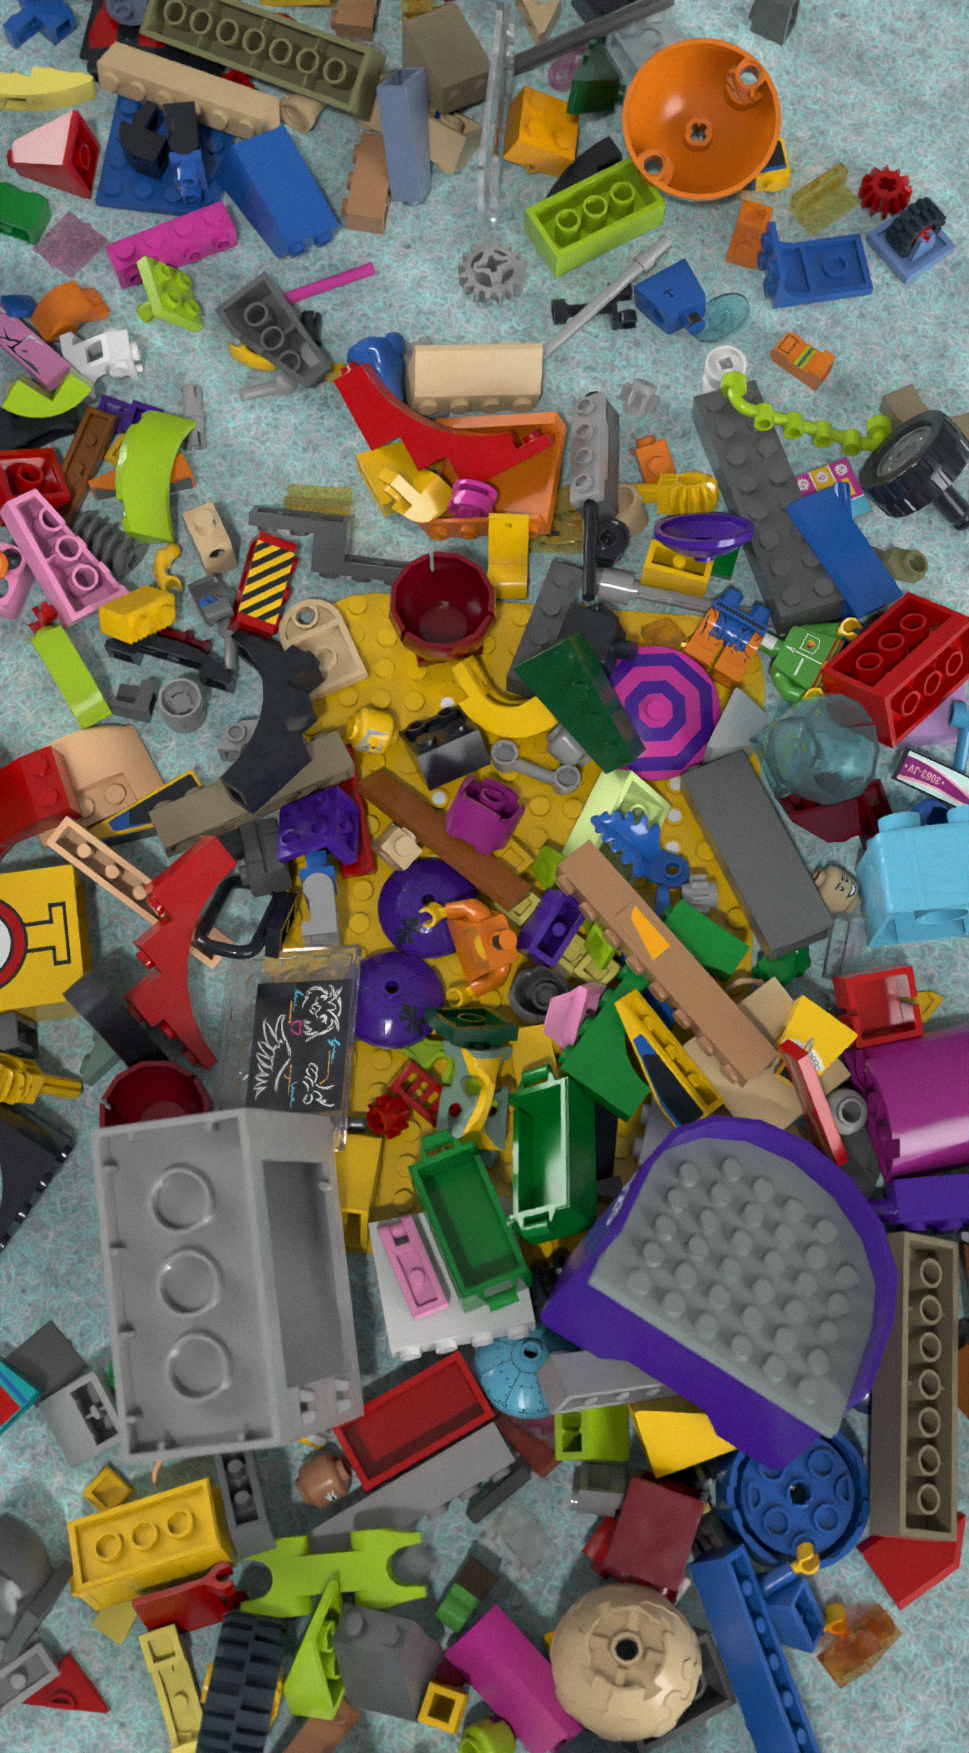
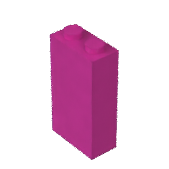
M497 1604L474 1623L443 1654L497 1716L509 1725L513 1734L530 1753H546L548 1750L550 1753H556L567 1741L570 1743L585 1728L583 1724L567 1714L560 1705L554 1691L556 1688L551 1673V1664Z

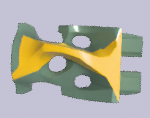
M443 1040L445 1055L455 1059V1074L451 1086L442 1087L435 1133L448 1129L449 1133L461 1144L475 1140L484 1166L494 1167L498 1150L505 1151L509 1094L508 1086H501L500 1089L495 1090L496 1077L502 1063L510 1058L513 1046L507 1043H503L501 1046H491L483 1042H471L469 1047H457L451 1045L449 1040ZM468 1079H474L480 1084V1091L477 1095H470L466 1091L465 1083ZM492 1100H496L498 1103L497 1112L494 1116H489L488 1113ZM453 1103H458L461 1106L460 1115L453 1117L449 1114V1107ZM453 1142L441 1146V1152L453 1148Z

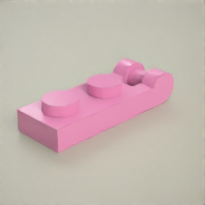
M408 1214L401 1217V1221L388 1226L386 1223L376 1227L411 1315L414 1321L447 1308L448 1303L412 1216ZM407 1235L409 1242L396 1247L394 1240Z

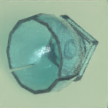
M825 693L792 704L784 715L749 738L775 799L785 798L792 793L809 802L823 805H832L860 796L875 776L880 751L875 725L843 728L856 724H870L873 720L860 702L838 693Z

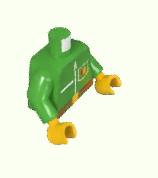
M849 617L842 623H812L792 626L785 641L766 632L758 650L775 658L768 674L772 677V683L784 701L804 707L808 706L812 714L819 713L820 709L815 702H827L821 690L823 685L821 669L839 654L844 644V641L840 639L845 636L849 642H852L858 637L856 633L851 632L855 628H863L856 618Z

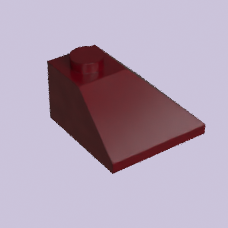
M836 771L771 787L773 795L790 820L827 843L845 842L851 837L861 835L857 799Z

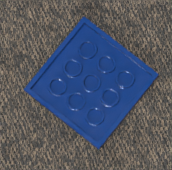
M118 95L95 199L96 206L180 217L223 201L225 190L216 180L214 173L232 144H234L235 135L199 123L208 189L201 190V202L183 203L182 192L176 191L170 161H168L159 180L136 172L126 162L119 138V126L122 120L132 124L136 111L141 110L144 104ZM159 109L162 124L157 133L168 138L170 151L172 152L163 110Z

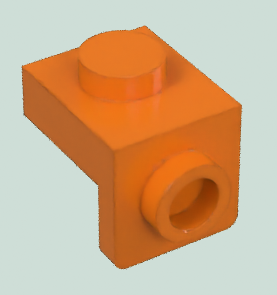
M654 434L635 440L636 446L628 448L630 455L635 456L643 483L657 484L661 473L676 474L666 439L655 438Z

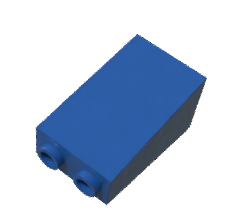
M285 126L232 144L214 176L278 260L289 255L291 258H296L306 252L308 247L316 245L317 248H320L333 240L332 235L339 227V223Z

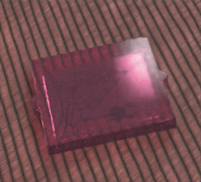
M69 211L33 247V251L47 260L50 267H56L72 279L100 251L108 240L95 231L91 223L83 222Z

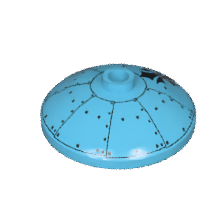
M535 1321L536 1330L529 1331V1336L516 1340H510L508 1336L493 1338V1343L478 1347L475 1356L476 1381L485 1398L500 1411L524 1419H538L551 1415L536 1376L538 1370L547 1361L546 1358L559 1350H567L568 1353L580 1351L577 1345L547 1327L543 1322L538 1323L537 1321ZM526 1352H533L537 1356L535 1358H528L524 1354Z

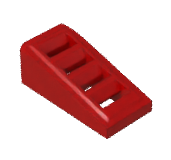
M408 1059L386 1084V1087L398 1097L400 1096L408 1106L436 1129L437 1119L432 1115L438 1110L442 1086L412 1060ZM413 1072L417 1077L403 1091L400 1088L401 1085ZM425 1082L428 1085L416 1100L412 1099L411 1096ZM435 1091L439 1096L425 1110L422 1105ZM451 1104L449 1107V1114L451 1116H457L461 1110L460 1104Z

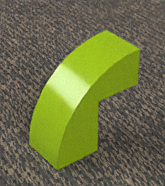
M70 367L53 394L19 373L4 397L1 407L9 412L25 417L44 418L59 415L79 404L91 391L93 381Z

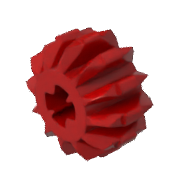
M888 165L883 168V171L874 167L870 174H865L862 178L858 199L862 200L861 210L871 208L869 212L870 218L876 215V213H881V219L884 221L888 213L893 217L908 207L909 199L912 195V187L909 186V176H900V168L893 172L889 170Z

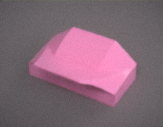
M597 982L587 983L576 987L570 992L551 998L543 1033L558 1043L562 1052L568 1044L575 1047L582 1036L577 1032L587 1017L591 1016L595 1019L599 1014L601 1007L597 1004L605 994L607 986Z

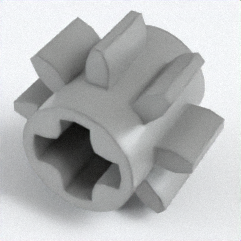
M634 378L632 384L628 382L626 385L624 384L618 398L625 401L623 410L640 418H645L647 412L653 413V411H656L661 399L660 396L654 394L657 386L640 378Z
M706 874L689 875L688 884H680V899L708 917L709 908H717L718 904L716 883L706 881Z

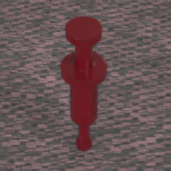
M166 626L165 629L162 628L161 631L156 632L158 637L185 643L201 650L207 655L212 650L213 643L211 640L206 639L204 642L194 639V632L191 630H186L184 633Z

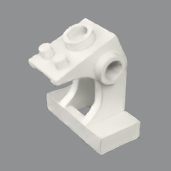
M110 328L105 330L104 333L85 341L72 332L60 335L63 359L74 370L93 381L92 389L81 401L82 403L96 401L94 384L96 379L102 375L110 373L112 377L117 378L128 375L134 380H139L138 372L143 371L142 363L136 364V361L140 360L141 353L137 341L130 340L127 329ZM103 352L102 358L91 362L94 355Z

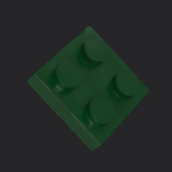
M489 1006L425 1008L424 1022L436 1030L437 1034L448 1039L451 1045L457 1047H469L471 1042H483L486 1045L501 1046L503 1041H517L519 1027Z

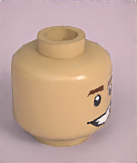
M831 866L824 871L818 869L811 876L831 917L841 914L846 916L858 904L860 900L858 882L837 866Z

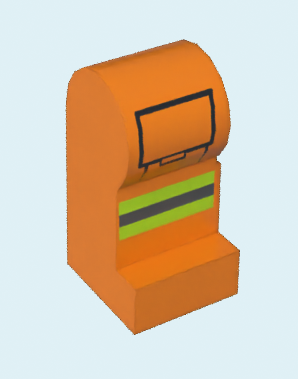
M786 332L770 352L773 362L814 391L817 390L832 371L836 358L827 350L822 353L810 344H806L800 336L792 332Z

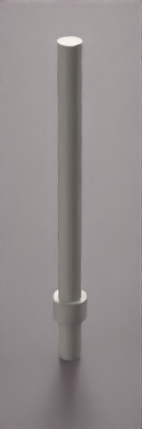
M663 235L647 251L642 250L633 258L634 263L543 345L542 363L639 274L649 271L655 265L654 261L672 245L670 240Z

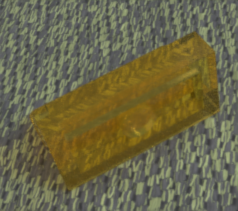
M841 162L792 194L789 212L812 236L859 205V200L845 185L849 170Z
M290 484L287 497L284 496L283 508L350 516L352 489Z

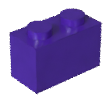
M547 889L517 937V952L537 966L554 969L585 920V917L578 908L580 903L571 895H565L561 890Z

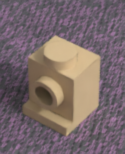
M391 823L369 847L393 871H405L423 851L416 845L418 842L417 837L405 827L400 829L395 823Z

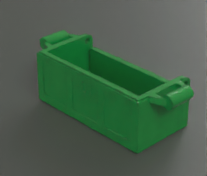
M550 1064L522 1071V1080L517 1092L508 1094V1103L515 1109H513L512 1139L513 1214L507 1217V1225L512 1227L525 1240L533 1245L590 1231L597 1222L595 1100L568 1076L556 1079ZM548 1078L547 1082L527 1087L528 1084Z
M448 1129L421 1138V1161L408 1166L409 1176L464 1314L488 1305L490 1311L493 1312L518 1302L517 1292L532 1286V1273L529 1266L525 1263L514 1237L512 1227L507 1225L506 1215L481 1159L476 1141L473 1140L461 1144L449 1133ZM453 1142V1148L427 1157L426 1152Z

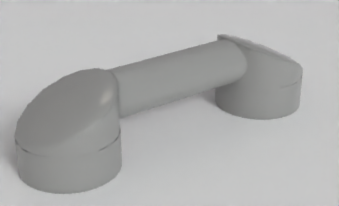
M507 740L496 742L491 749V761L498 771L503 773L519 772L551 785L553 791L559 795L572 794L579 788L581 775L574 766L563 765L557 768L555 772L518 758L516 745Z

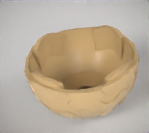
M612 1583L593 1589L581 1596L562 1616L554 1632L550 1647L551 1673L556 1688L554 1691L563 1710L602 1739L611 1741L632 1742L649 1737H659L670 1731L691 1704L696 1694L699 1676L702 1675L701 1650L694 1628L690 1626L684 1614L679 1612L664 1595L644 1585ZM628 1639L637 1645L638 1654L634 1659L625 1661L617 1656L615 1647L621 1640Z

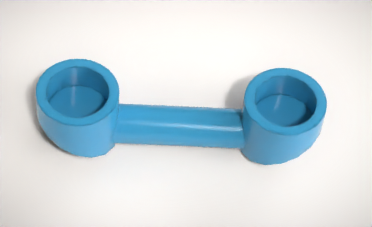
M952 700L948 724L949 727L959 728L953 766H946L966 774L969 754V709L964 701Z

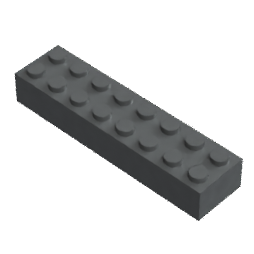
M751 380L747 382V393L743 396V399L757 405L764 403L756 381ZM721 389L694 396L692 419L728 512L731 515L744 517L755 525L754 536L742 547L766 608L771 610L770 618L777 635L788 633L792 626L822 623L839 618L845 598L785 509L789 504L803 498L775 427L773 426L767 431L757 430L754 427V418L747 417L734 409L729 398L722 395Z

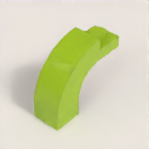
M59 623L52 626H44L34 636L29 638L82 730L112 715L84 662Z

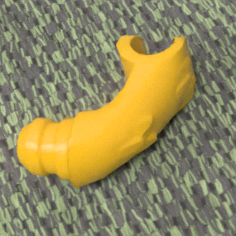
M239 341L241 344L239 347L233 346L232 343L228 344L229 353L234 360L248 366L250 369L265 372L276 371V366L259 354L252 352L241 341Z
M169 543L165 548L157 549L154 557L153 574L159 590L163 589L166 592L171 588H177L180 593H183L182 583L179 578L168 576L167 574L171 564L181 555V550L175 543Z

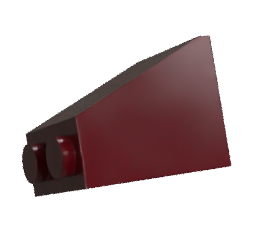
M639 1468L631 1478L604 1565L612 1568L611 1573L619 1578L632 1581L635 1576L648 1581L647 1586L663 1594H669L670 1590L677 1592L710 1493H703L700 1489L695 1490L692 1486L664 1476L656 1479L653 1472Z

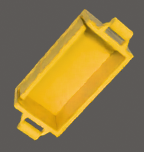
M209 1477L67 1522L72 1557L71 1564L73 1565L74 1572L69 1581L71 1596L82 1598L95 1611L205 1577L219 1562L229 1561L232 1568L238 1566L236 1559L237 1550L230 1535L222 1494Z

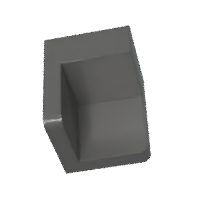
M143 679L140 687L120 684L116 699L110 698L108 701V707L112 715L150 723L159 695L155 682Z

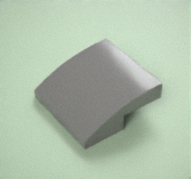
M38 1630L14 1662L1 1653L7 1641L4 1637H0V1718L61 1674L57 1663Z

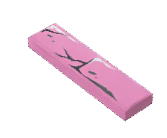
M0 304V348L51 392L60 385L72 366L17 317H9Z

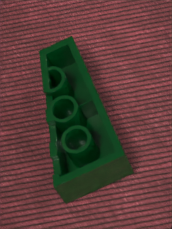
M582 630L531 655L512 668L605 774L635 761L646 750Z

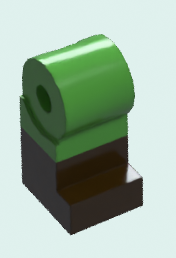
M471 1557L434 1617L458 1635L499 1577Z

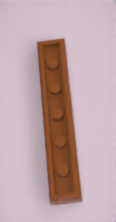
M382 768L358 783L357 792L399 826L411 831L418 841L509 912L530 896L533 887L492 855H483L474 848V845L461 838L450 836L445 831L446 819Z

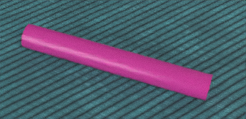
M372 262L285 292L284 295L293 304L374 275L375 269Z

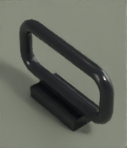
M240 875L224 879L216 890L194 933V942L197 947L206 953L232 959H249L258 955L265 946L264 956L278 959L295 923L298 894L288 891L277 893L272 891L269 894L272 898L249 944L234 945L208 938L231 891L235 889L251 890L250 885L243 886Z

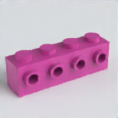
M219 201L105 245L110 265L123 290L143 282L136 262L145 255L177 269L234 247L238 243L234 224L223 201Z

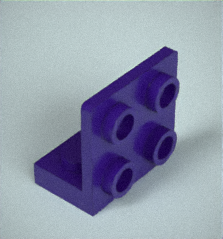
M338 785L282 806L279 816L276 859L283 863L327 847L328 851L335 855L345 866L357 862L360 808Z

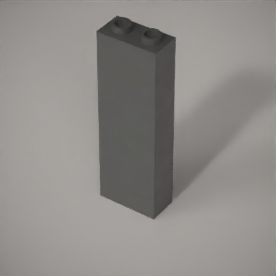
M743 749L704 766L697 764L688 768L681 775L680 791L768 962L831 936L835 923Z

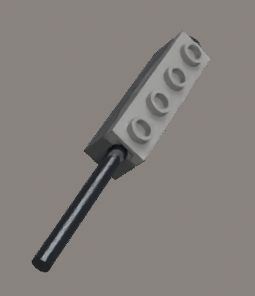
M591 391L584 398L573 401L569 503L574 509L576 508V511L584 520L582 599L587 602L595 600L598 519L607 516H617L619 414L604 394L598 391Z

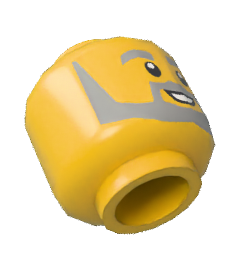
M364 707L357 713L351 714L346 726V738L350 740L352 748L358 751L381 755L386 752L389 746L393 747L398 738V728L394 727V720L390 714Z

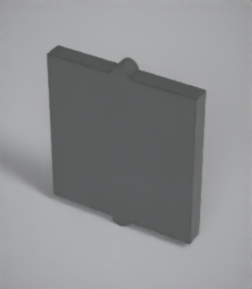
M51 1321L46 1323L5 1358L7 1362L46 1391L34 1403L37 1409L39 1408L38 1403L59 1391L87 1367L71 1347L72 1341L66 1340Z

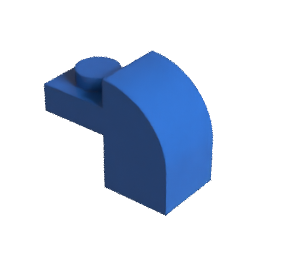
M18 0L21 10L9 17L7 22L3 24L7 41L16 50L38 32L56 46L77 29L73 10L62 0Z

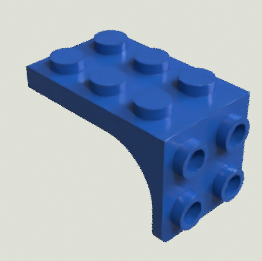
M767 222L765 233H761L762 249L757 251V263L759 270H764L766 277L763 279L764 294L766 298L770 297L773 309L872 294L873 285L860 233L787 243L779 241L775 222Z

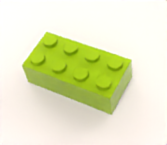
M630 156L525 209L524 231L554 277L557 278L662 225L666 202L654 186H647L640 181L638 169Z

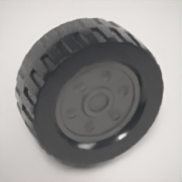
M930 410L918 414L896 428L873 451L860 474L861 488L887 516L893 518L905 517L921 510L932 502L950 523L954 524V528L957 531H964L969 528V504L951 484L960 475L968 462L969 440L944 412Z

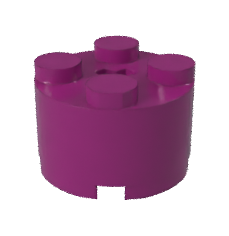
M468 776L462 781L446 813L447 824L445 831L452 837L461 838L474 845V848L479 853L492 855L494 850H501L507 846L525 812V806L523 804L520 807L517 803L519 796L501 782L487 777L484 782L474 781L476 776Z

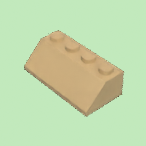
M382 74L380 76L378 85L382 83L389 76V74ZM376 90L366 119L349 113V116L357 120V124L363 129L369 131L376 130L383 134ZM428 102L430 160L436 163L435 166L439 170L446 173H454L464 169L489 134L490 128L455 111L451 112L454 116L444 114L440 115L439 120L435 119L437 110Z
M542 343L415 345L404 378L408 407L421 415H432L436 412H451L457 415L474 411H482L486 414L498 411L528 412L535 408L541 394Z

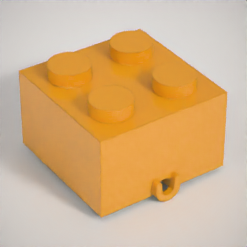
M524 86L508 107L502 159L524 166L525 171L528 173H536L538 171L552 177H560L563 171L575 160L580 114L566 113L567 101Z

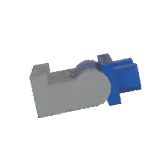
M325 850L314 851L305 854L306 868L299 869L300 882L311 921L301 922L302 937L307 954L341 951L338 906L335 894H338L334 866H329Z

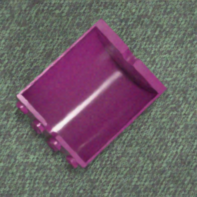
M969 1022L926 1031L924 1035L859 1049L853 1047L846 1048L841 1053L844 1065L851 1074L849 1080L852 1089L859 1093L866 1102L868 1109L866 1130L885 1185L891 1183L894 1179L917 1178L969 1166Z

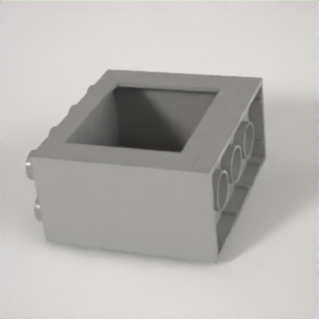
M239 1108L90 1130L122 1464L279 1447L364 1416L330 1116Z

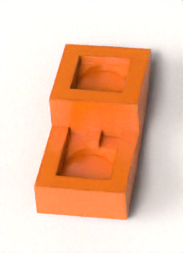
M743 200L725 262L755 270L757 251L762 249L761 233H765L767 222L771 220L773 207Z

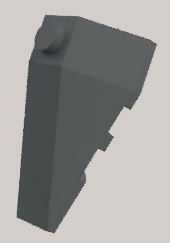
M266 271L214 309L235 338L308 389L333 370L291 303Z

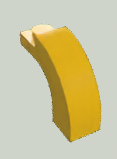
M474 655L451 668L456 684L468 695L466 699L458 703L471 720L487 731L500 736L522 738L539 734L559 723L536 695L524 700H515L499 693L490 683Z

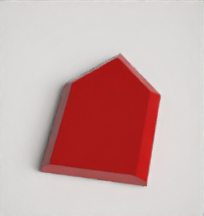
M957 1513V1542L918 1541L871 1535L856 1546L899 1611L959 1568L966 1514Z

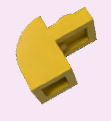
M386 467L377 477L386 485L383 491L395 501L391 509L414 522L423 523L437 519L447 510L449 500L453 497L451 493L452 488L437 474L425 468L411 484L407 483L398 473Z
M432 1680L429 1683L417 1721L451 1734H458L470 1694L446 1683Z

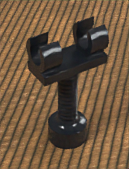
M631 283L597 313V315L599 313L600 315L602 313L609 314L612 331L636 328V311L625 309L618 312L616 302L632 299ZM564 298L552 299L551 313L553 325L567 324L568 318L576 316L589 303L570 305L566 303Z

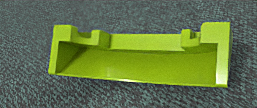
M151 410L142 413V419L137 424L129 426L122 440L118 463L116 464V500L121 501L124 507V514L121 520L124 532L140 543H174L175 535L171 521L169 499L171 472L177 451L187 434L192 429H195L196 421Z

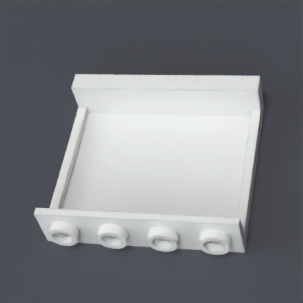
M510 1196L498 1198L506 1218L512 1215L513 1210ZM423 1212L412 1214L411 1216L445 1295L448 1307L414 1321L376 1227L386 1223L388 1226L401 1221V1217L368 1224L392 1358L399 1357L401 1361H410L420 1358L422 1352L436 1350L437 1354H445L456 1351L458 1345L472 1343L473 1347H481L493 1343V1338L508 1336V1339L516 1340L525 1338L530 1335L529 1331L536 1330L529 1288L517 1292L518 1302L491 1312L489 1306L485 1305L464 1314ZM513 1230V1232H514V1237H515V1239H516V1241H517V1244H518V1246H519V1248H520L519 1239H518V1234H517V1232H515V1231ZM407 1235L395 1239L394 1242L397 1247L409 1242Z

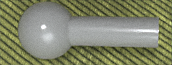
M280 372L273 381L239 389V396L242 402L276 393L288 396L297 390L298 382L286 373Z
M225 617L218 625L219 635L225 640L224 668L230 675L237 674L238 651L231 638L234 632L227 630L230 617Z

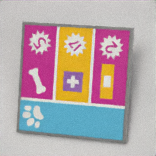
M847 456L795 476L803 498L832 487L835 482H848L850 485L853 520L856 521L874 513Z

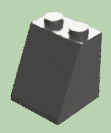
M344 1603L332 1638V1644L348 1703L357 1708L419 1724L417 1720L429 1683L433 1680L442 1648L412 1619Z

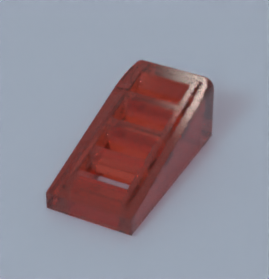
M500 1416L495 1421L497 1429L540 1479H544L562 1462L556 1460V1451L507 1418Z

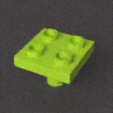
M146 255L136 262L148 296L145 302L136 307V312L140 319L149 324L157 317L191 332L201 330L204 327L200 315L201 308L195 300L189 276L184 271H179Z

